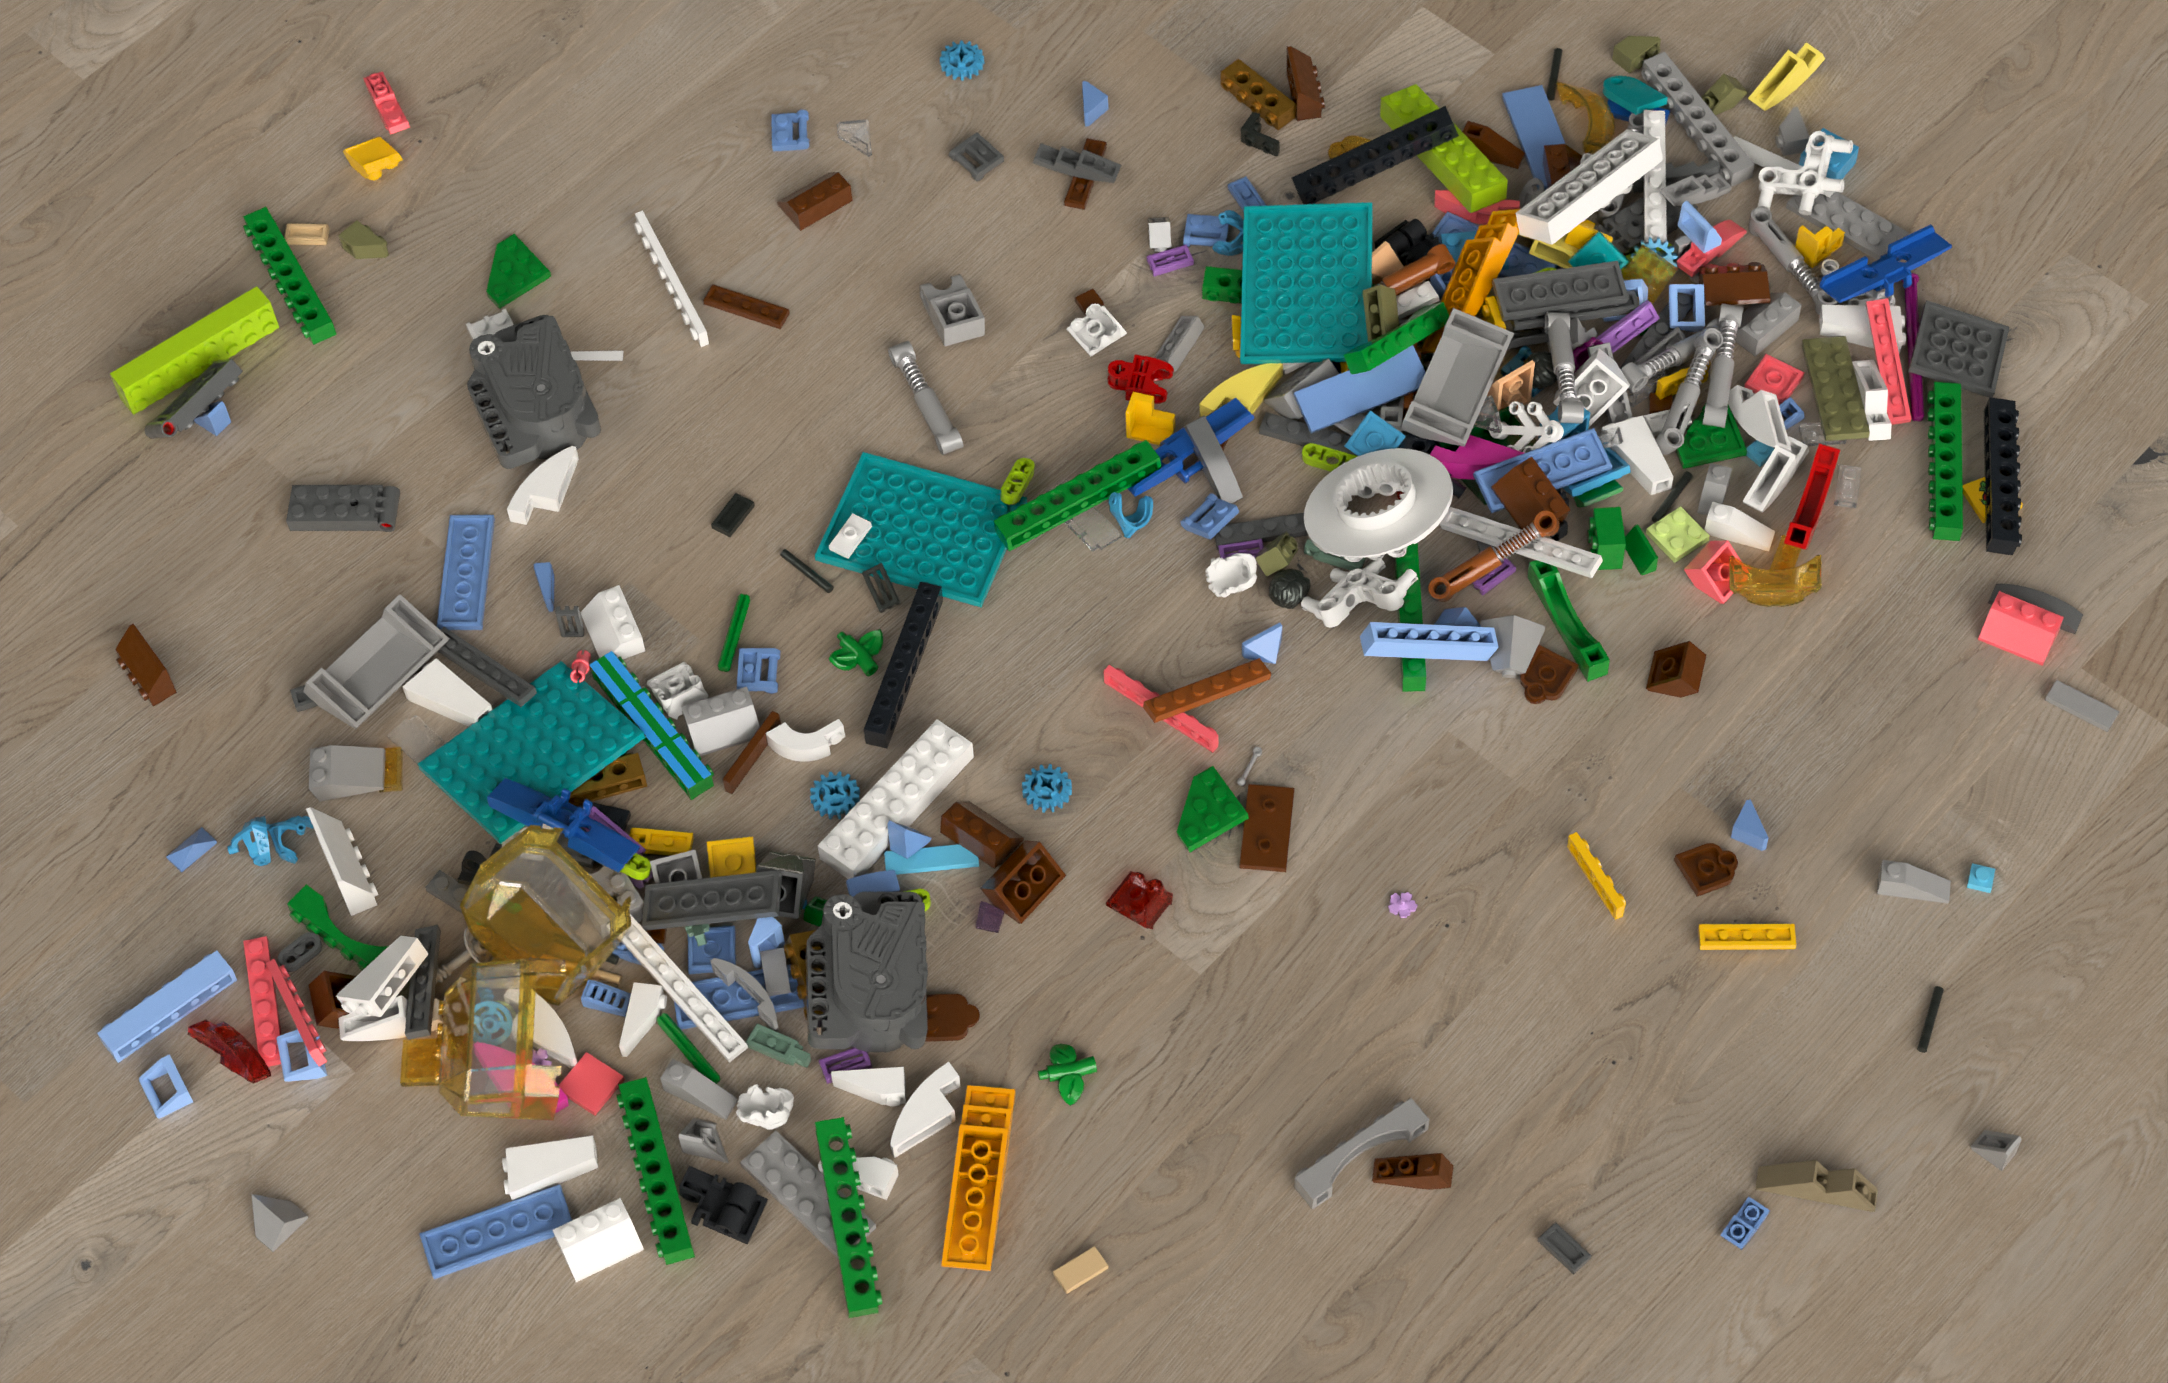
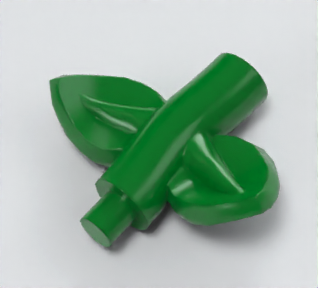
M881 629L866 633L859 641L852 635H846L843 631L840 632L837 638L840 640L839 645L842 649L832 652L829 656V661L844 671H849L858 664L866 676L876 673L879 666L872 657L879 654L883 646V633Z
M1057 1044L1051 1048L1049 1053L1052 1065H1046L1045 1070L1038 1071L1039 1080L1048 1079L1049 1082L1059 1081L1057 1085L1058 1091L1063 1100L1071 1106L1077 1102L1084 1091L1085 1084L1082 1076L1096 1073L1097 1066L1094 1056L1077 1060L1076 1051L1072 1046Z

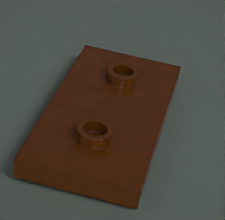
M1248 784L1246 812L1249 819L1244 821L1240 869L1286 872L1295 788Z

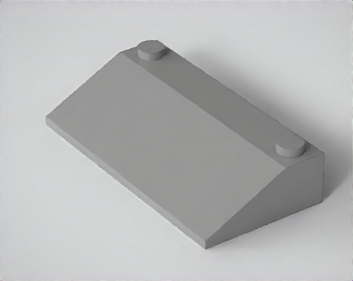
M1453 308L1416 396L1411 402L1403 420L1401 430L1420 438L1465 447L1514 333Z
M399 594L384 608L382 617L326 670L321 668L306 682L303 692L320 708L357 729L449 641V638Z

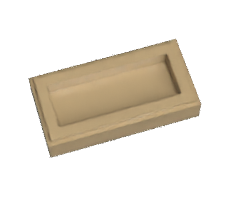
M287 224L284 238L288 245H327L329 225Z
M1094 1246L1053 1271V1275L1066 1294L1107 1270L1108 1264Z

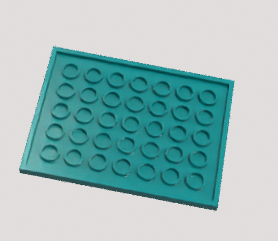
M1372 202L1244 206L1241 364L1314 363L1330 359L1331 362H1346L1344 358L1345 353L1368 342L1362 290L1372 287Z
M863 452L816 551L815 561L861 574L882 563L890 581L914 589H918L920 582L942 586L943 597L982 608L1007 551V548L996 534L994 520L1003 514L1017 509L1020 505L1026 504L1027 497L1022 496L1017 504H1005L1000 499L1001 490ZM853 513L871 522L872 527L849 559L831 551L829 545ZM876 571L879 578L884 580L881 571Z
M562 661L529 683L536 688L537 694L522 707L507 699L479 719L478 722L469 726L417 764L421 772L500 844L526 826L489 807L487 796L505 778L536 790L552 799L555 795L561 797L563 788L572 792L645 738L644 732L588 683L585 681L579 683L580 678H578L577 683L573 682L570 678L572 670Z

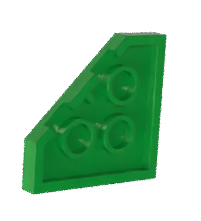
M515 234L497 244L487 285V297L499 309L551 277L547 267Z
M1705 403L1697 419L1695 418L1684 437V443L1676 449L1683 469L1746 456L1747 449L1729 405L1725 428L1703 425Z
M1214 766L1193 777L1178 825L1177 835L1189 853L1249 819L1248 813Z

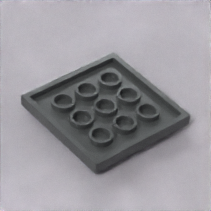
M1926 300L1908 372L1943 383L1961 384V389L1986 397H1993L2009 327Z

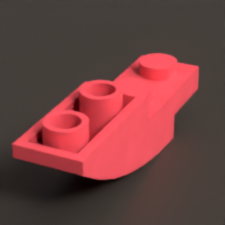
M383 71L363 78L379 116L390 135L410 128L408 120L399 106Z
M1435 190L1434 207L1444 213L1448 211L1472 223L1487 225L1492 211L1520 209V201L1502 200L1470 213L1449 190Z
M1732 220L1718 223L1713 228L1722 238L1721 245L1703 253L1692 242L1691 248L1677 260V267L1689 276L1694 277L1699 272V267H1705L1716 256L1720 258L1747 231Z

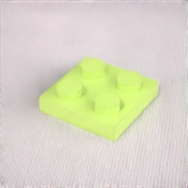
M1681 506L1646 529V534L1674 563L1708 542L1710 535Z

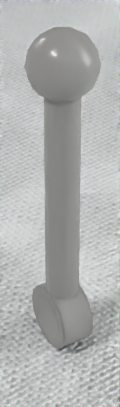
M1260 747L1253 749V756L1242 777L1237 780L1239 786L1246 784L1245 779L1256 758L1262 755Z

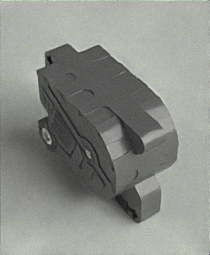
M540 315L499 330L494 335H482L472 341L469 351L474 372L468 380L467 387L474 408L503 468L512 469L535 459H549L570 446H575L576 450H578L587 438H594L601 433L598 413L584 386L580 369L571 355L570 348L566 340H564L554 316Z
M859 892L854 897L839 894L827 900L824 905L822 924L809 936L805 953L808 1043L814 1049H847L852 1046L867 1053H887L901 1048L904 1044L911 1049L923 1047L928 1030L926 1003L928 965L926 962L925 904L917 893ZM812 947H820L821 950H815ZM813 968H820L822 971H815ZM814 989H820V990H822L823 992H822V993H816V992H814L813 990H814ZM819 1010L822 1011L823 1014L819 1015L814 1013V1011ZM819 1027H821V1035H818L817 1032Z

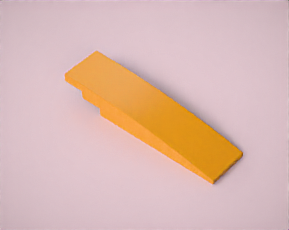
M1520 209L1492 211L1487 225H1480L1474 239L1465 241L1441 302H1444L1449 316L1453 308L1474 317L1485 301V297H1487L1493 286V279H1497L1519 233L1516 212ZM1445 326L1426 337L1421 349L1422 354L1435 353Z
M967 1085L965 1105H963L962 1120L958 1134L942 1267L991 1271L1012 1126L1015 1089Z

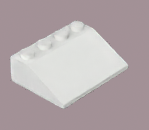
M311 807L307 808L306 810L350 915L353 916L377 906L374 898L378 895L374 883L369 884L366 879L370 877L366 865H360L359 860L363 858L358 847H352L351 842L355 840L350 828L345 829L342 821Z

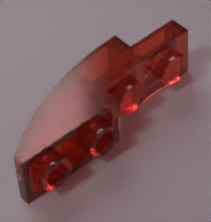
M203 1020L188 1026L187 1035L209 1047L215 1053L220 1054V1064L227 1067L230 1071L237 1073L253 1084L271 1077V1071L258 1051L242 1034L223 1021L214 1025L208 1020Z

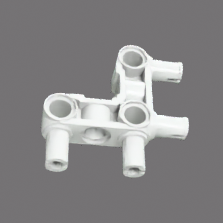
M1822 131L1812 133L1805 150L1807 153L1805 164L1801 169L1789 170L1783 167L1769 166L1760 171L1759 190L1761 193L1757 207H1765L1770 210L1773 194L1775 193L1802 196L1799 213L1811 215L1814 199L1824 191L1843 193L1844 180L1826 178L1831 154L1833 152L1852 153L1853 141L1835 139L1832 135H1826ZM1819 142H1824L1823 145L1816 146ZM1774 177L1772 181L1766 182L1768 178ZM1815 181L1813 185L1808 186L1809 182Z
M1382 559L1373 560L1365 568L1354 569L1350 572L1334 568L1330 573V578L1338 584L1320 601L1308 596L1304 597L1301 607L1305 611L1312 612L1316 618L1322 620L1324 626L1329 628L1335 627L1362 601L1374 603L1377 607L1388 611L1398 610L1404 604L1403 598L1406 596V590L1418 580V577L1412 569H1407L1400 578L1394 581L1378 575L1386 568Z

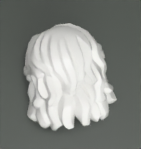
M1236 553L1225 559L1220 557L1212 558L1211 565L1205 570L1208 577L1206 580L1208 583H1211L1208 585L1209 589L1217 597L1222 596L1225 598L1230 594L1252 587L1257 579V563L1254 556L1247 553Z
M758 1084L748 1087V1092L739 1096V1104H737L738 1110L736 1114L741 1121L762 1126L769 1130L776 1129L787 1122L794 1096L789 1090L767 1087L765 1090L768 1093H763L762 1088Z

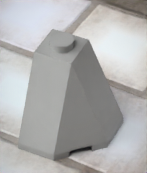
M1516 615L1481 620V627H1494L1499 647L1490 657L1493 671L1502 673V677L1515 678L1517 674L1526 673L1545 631V626Z

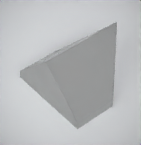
M693 1118L679 1133V1141L683 1153L729 1163L716 1129L717 1123Z
M252 1194L255 1236L268 1249L274 1252L309 1217L291 1201Z

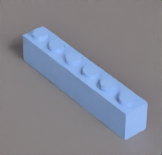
M1370 622L1360 635L1364 656L1488 661L1499 647L1494 627Z
M216 950L212 954L206 955L192 968L186 969L173 981L164 984L153 995L145 997L140 1004L125 1011L117 1020L106 1024L97 1034L107 1050L119 1063L236 982L237 978L233 969Z

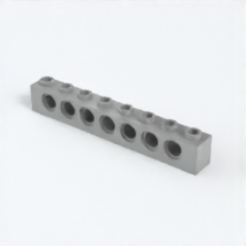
M1662 52L1644 60L1641 71L1643 80L1648 82L1652 88L1668 97L1667 104L1664 106L1672 112L1677 123L1684 127L1688 137L1695 141L1699 151L1706 155L1708 161H1718L1720 164L1719 174L1732 187L1751 179L1755 164L1669 56Z

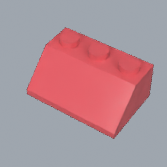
M1999 591L1978 640L2043 666L2059 633L2064 617Z

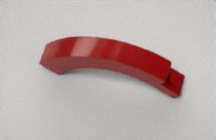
M1823 444L1818 445L1801 501L1792 522H1790L1784 544L1805 550L1809 547L1825 504L1841 449Z

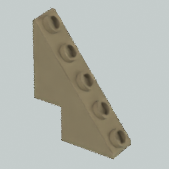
M1817 1160L1761 1166L1758 1168L1755 1188L1759 1191L1875 1212L1878 1189L1855 1168L1828 1171Z

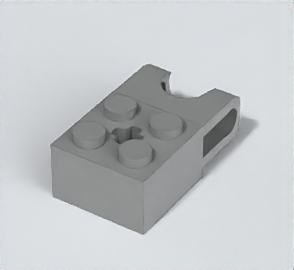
M960 274L950 277L952 280L951 287L946 290L935 289L931 283L920 285V298L944 346L985 335V318L970 288H967Z
M604 865L602 869L592 874L586 873L580 866L569 870L573 884L581 897L587 902L589 911L607 939L615 936L610 926L627 912L638 923L642 921L644 901L626 874L618 873Z

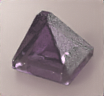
M981 901L976 929L999 933L1004 911Z

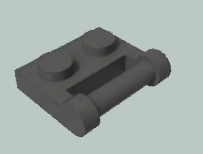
M978 132L954 147L949 153V157L953 161L959 162L972 174V178L976 181L982 180L986 173L1004 162V156ZM966 152L981 166L977 168L962 154Z

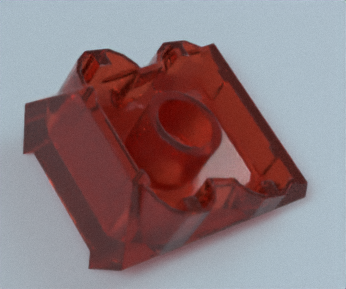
M1130 871L1107 900L1106 906L1146 929H1153V925L1166 908L1172 905L1173 894L1165 889L1161 880L1152 879L1149 881L1145 878L1144 874Z

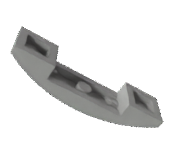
M713 958L711 960L713 972L728 987L736 981L760 1004L757 1006L759 1017L772 1030L777 1032L779 1028L776 1012L769 995L762 985L752 975L737 965L722 959Z

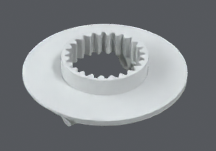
M1401 448L1370 452L1340 465L1319 482L1306 503L1304 525L1310 540L1315 546L1325 553L1339 557L1343 556L1350 562H1358L1363 557L1379 560L1386 553L1392 557L1399 558L1405 555L1407 546L1412 543L1416 544L1425 538L1443 520L1452 502L1453 484L1446 467L1435 457L1427 453ZM1396 491L1404 492V494H1400L1401 500L1394 501V506L1388 505L1387 510L1380 509L1377 514L1373 511L1368 516L1366 513H1362L1359 516L1358 512L1352 514L1350 509L1347 510V507H1349L1348 502L1352 501V495L1371 498L1377 493L1391 496Z

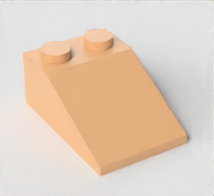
M1533 360L1491 385L1483 404H1488L1490 416L1510 406L1513 401L1521 402L1523 405L1531 402L1535 368Z

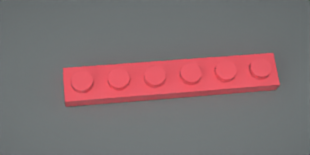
M1886 298L1867 301L1866 309L1877 366L1888 389L1887 415L1892 425L1911 422L1889 300Z
M1108 665L1104 670V683L1143 707L1144 701L1160 696L1157 692H1151L1146 689L1138 680H1132L1126 676L1119 668L1115 669ZM1183 712L1163 720L1212 753L1218 748V734L1216 731L1199 723L1194 716Z
M267 936L243 941L261 1068L281 1064L276 1040L281 1035L274 979L266 965L267 962L271 961L269 940Z
M272 959L266 965L308 1052L317 1065L321 1066L327 1062L323 1054L327 1050L320 1038L316 1039L319 1034L314 1025H309V1022L312 1021L310 1015L305 1008L301 1009L305 1005L300 996L294 994L297 992V989L291 979L287 980L290 974L284 965L279 966L276 960Z

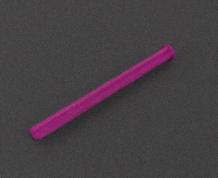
M1912 273V285L1904 288L1909 365L1919 327L1917 294L1919 276L1915 273ZM1909 372L1911 418L1913 421L1920 422L1924 417L1922 376Z

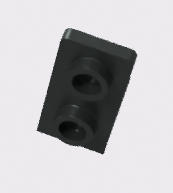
M1252 112L1241 128V142L1277 157L1280 153L1279 140L1260 133L1262 128L1260 114Z

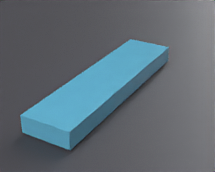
M959 844L921 848L908 859L893 851L884 852L886 871L895 870L896 875L979 867V858Z

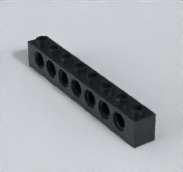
M1443 106L1291 178L1303 205L1315 204L1324 198L1448 142L1459 135L1446 106Z
M1989 397L1983 410L1986 552L2013 555L2016 548L2020 547L2022 542V534H2019L2022 517L2018 516V511L2021 507V498H2018L2021 481L2018 480L2020 463L2017 462L2020 452V446L2017 445L2019 428L2016 427L2019 411L2016 410V401Z
M925 582L919 583L863 729L866 744L886 749L889 746L943 603L942 586Z

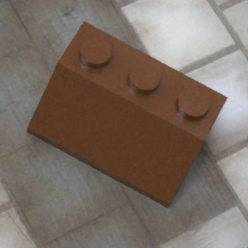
M1288 46L1286 75L1292 101L1296 103V119L1301 121L1321 118L1322 109H1325L1324 97H1320L1319 94L1321 93L1320 81H1316L1318 77L1317 66L1312 64L1310 56Z
M1566 144L1544 145L1543 168L1547 188L1579 166L1582 155Z
M829 172L778 201L777 205L797 228L802 231L852 202L851 185L839 172Z
M1750 262L1748 265L1729 263L1727 266L1708 264L1705 267H1699V284H1704L1705 306L1770 303L1768 273L1764 264Z
M1532 456L1512 468L1491 486L1493 492L1521 530L1523 528L1526 529L1527 526L1533 523L1532 521L1541 511L1552 512L1557 517L1559 523L1565 520L1570 512L1568 505ZM1544 519L1541 525L1542 528H1549L1552 525V519Z
M134 623L131 624L115 649L119 657L116 661L122 671L127 669L129 672L127 677L132 685L135 686L137 684L139 686L138 692L144 701L149 700L154 707L177 692L165 666Z
M970 801L955 802L941 816L940 833L961 845L994 869L1024 840V837Z
M1025 840L980 889L996 908L1017 923L1022 924L1064 879L1066 874L1040 841Z

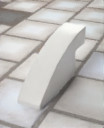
M1852 361L1870 430L1868 440L1891 439L1892 423L1887 415L1888 389L1875 361Z
M1739 385L1732 388L1729 394L1728 405L1741 427L1761 443L1774 448L1778 446L1788 452L1791 451L1777 396L1764 390H1760L1753 395L1752 390Z
M1788 436L1791 451L1788 452L1778 446L1775 447L1744 498L1743 503L1763 513L1779 496L1809 452L1808 445Z
M570 446L553 455L539 465L524 480L507 508L510 522L527 525L534 507L559 512L579 460L575 446Z
M518 982L508 996L510 1003L523 1013L517 1022L515 1039L538 1051L541 1048L547 1050L548 1057L573 1069L578 1062L570 1036L563 1022L554 1009L541 996Z
M402 995L396 997L381 1017L365 1016L357 1013L339 1017L340 1039L343 1041H376L406 1037L405 1025L408 1000ZM437 998L434 999L431 1031L446 1027L442 1018L443 1003Z
M950 1062L937 1069L923 1081L904 1106L896 1122L890 1143L894 1158L956 1121L955 1110L945 1098L946 1095L961 1087L959 1075Z

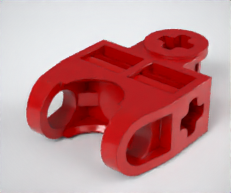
M1135 354L1133 363L1114 360L1108 365V385L1114 390L1125 391V400L1130 401L1132 393L1137 392L1154 396V404H1161L1166 401L1168 392L1154 382L1172 378L1174 368L1169 363L1160 359Z

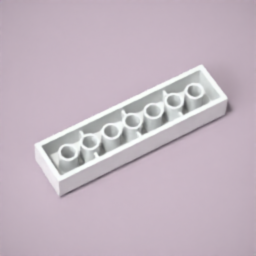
M1625 130L1517 211L1516 218L1520 235L1551 245L1556 243L1561 237L1585 221L1586 218L1598 211L1607 202L1611 201L1615 196L1663 161L1659 138Z
M937 719L819 843L818 852L820 860L847 879L864 875L884 852L890 848L887 825L889 820L909 827L974 758L972 742Z

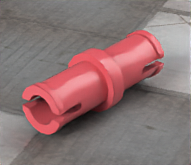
M582 650L577 653L576 659L572 662L570 678L575 683H577L578 678H580L579 683L583 682L585 674L590 669L591 654L584 650L583 655Z

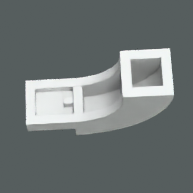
M839 719L813 733L796 732L784 722L767 732L766 737L769 747L780 756L794 761L809 762L831 755L829 746L838 744L845 737L844 726Z

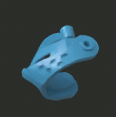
M1225 210L1224 213H1220L1218 216L1220 224H1230L1236 227L1240 233L1231 242L1217 241L1213 244L1212 249L1216 253L1226 256L1238 255L1243 252L1244 221L1236 212Z
M1113 492L1109 497L1110 512L1119 523L1124 537L1130 538L1137 530L1144 527L1150 521L1153 513L1152 497L1144 496L1138 502L1137 511L1133 515L1126 517L1122 513V495Z
M254 817V819L245 822L242 830L232 838L231 845L227 846L230 855L240 852L238 842L243 839L254 864L264 866L271 862L266 817ZM251 831L254 833L255 842L251 840Z
M295 816L282 822L267 824V831H269L275 851L281 859L290 863L298 861L297 854L282 845L281 836L287 829L296 831L298 835H303L306 827L314 829L308 816Z

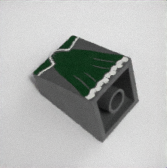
M771 851L757 866L756 872L779 870L782 874L779 916L799 918L814 881L816 859Z

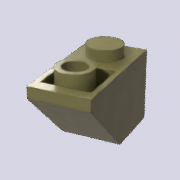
M1628 36L1614 46L1612 60L1631 74L1643 66L1644 60L1659 54L1661 39L1650 36Z
M1723 74L1701 98L1712 112L1718 115L1734 108L1748 92L1737 78Z
M355 221L338 235L342 248L355 259L386 258L389 256L386 240L382 236L375 235L368 225H363L359 221Z
M1286 531L1259 551L1255 559L1266 577L1289 565L1299 550L1297 542Z

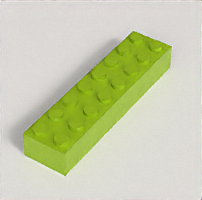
M1417 84L1381 97L1380 117L1394 130L1439 109V107ZM1455 124L1458 137L1417 155L1470 213L1506 199L1508 179Z
M256 286L111 372V378L121 401L134 415L154 402L163 399L174 390L181 388L194 378L199 377L214 361L228 359L266 335L273 333L279 328L271 302Z

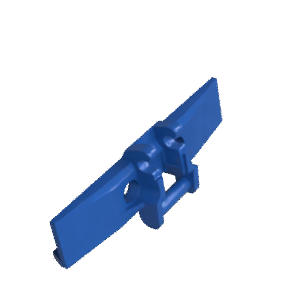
M1930 224L1889 244L1888 253L1880 256V259L1868 264V258L1864 256L1823 276L1819 287L1838 303L1873 289L1881 291L1885 288V296L1889 297L1894 293L1893 283L1903 280V287H1910L1912 285V273L1910 271L1952 248V245L1935 233L1934 227Z
M1234 398L1208 415L1206 419L1219 444H1222L1254 420V416L1237 398ZM1184 427L1160 442V447L1155 451L1160 457L1161 468L1128 488L1134 497L1167 480L1174 474L1184 483H1187L1189 477L1204 468L1199 460L1183 470V460L1193 453L1196 455L1193 449L1195 446ZM1166 457L1170 460L1168 464L1162 462Z
M505 778L487 796L489 807L538 832L542 831L543 823L563 833L569 839V848L618 873L640 849V846L589 818L593 804L591 801L585 799L583 808L569 803L571 791L565 788L562 790L561 797L555 795L552 799L536 790ZM581 827H585L590 831L584 832Z

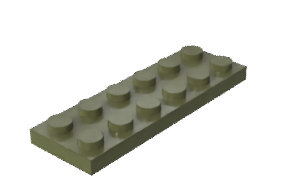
M1846 336L1802 339V349L1825 441L1869 438L1870 430Z

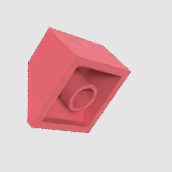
M1728 540L1710 541L1684 568L1694 586L1720 604H1724L1750 576V573Z

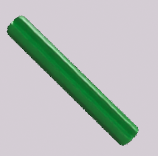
M741 593L738 595L718 662L719 671H730L750 604V596Z
M667 1013L658 1016L657 1024L695 1069L714 1083H719L721 1080L720 1075Z

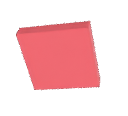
M1765 354L1746 381L1745 388L1752 390L1754 393L1764 390L1775 394L1780 405L1791 396L1803 379L1805 372Z
M586 1052L559 1084V1087L568 1099L595 1116L619 1088V1084L624 1082L625 1078Z

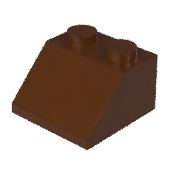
M1690 641L1654 651L1646 689L1651 692L1679 698L1698 693L1707 655Z
M324 970L308 985L316 1026L339 1028L338 1018L350 1013L342 1008V1004L336 995L356 976Z

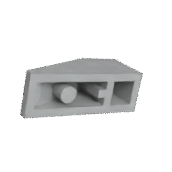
M1882 860L1878 875L1877 894L1949 904L1951 881L1908 863Z
M675 1059L671 1060L660 1078L664 1091L725 1120L738 1101V1098L697 1070Z

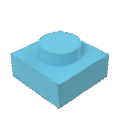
M1756 440L1746 448V456L1761 467L1767 462L1775 448Z
M1972 863L1967 888L1990 893L1995 868Z

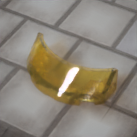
M1557 82L1556 86L1562 105L1567 104L1566 102H1571L1576 109L1582 106L1586 107L1589 125L1585 139L1582 142V149L1584 154H1595L1611 141L1612 135L1615 133L1614 116L1609 105L1601 96L1588 89Z
M1821 555L1815 556L1800 566L1785 570L1759 569L1739 561L1734 556H1729L1730 590L1734 594L1739 593L1747 598V602L1759 606L1785 607L1804 601L1806 596L1813 592L1817 593L1822 588Z

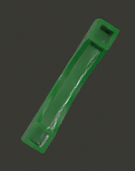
M1444 302L1421 308L1397 328L1345 353L1344 358L1351 375L1374 369L1445 326L1449 319V314Z
M1538 560L1529 562L1527 578L1575 662L1579 665V669L1586 681L1589 682L1607 675L1610 659L1601 643L1587 631L1577 616L1557 567Z
M307 884L287 903L290 910L289 916L296 923L300 924L302 922L306 925L309 932L320 935L330 948L336 947L348 961L354 960L358 963L357 966L362 971L389 947L366 945L344 935L329 918L328 907L324 897Z

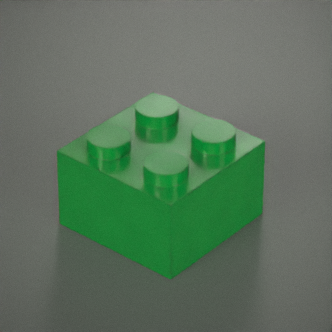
M1621 507L1594 508L1593 517H1589L1587 541L1592 545L1590 552L1601 555L1603 559L1597 570L1622 569L1626 541Z

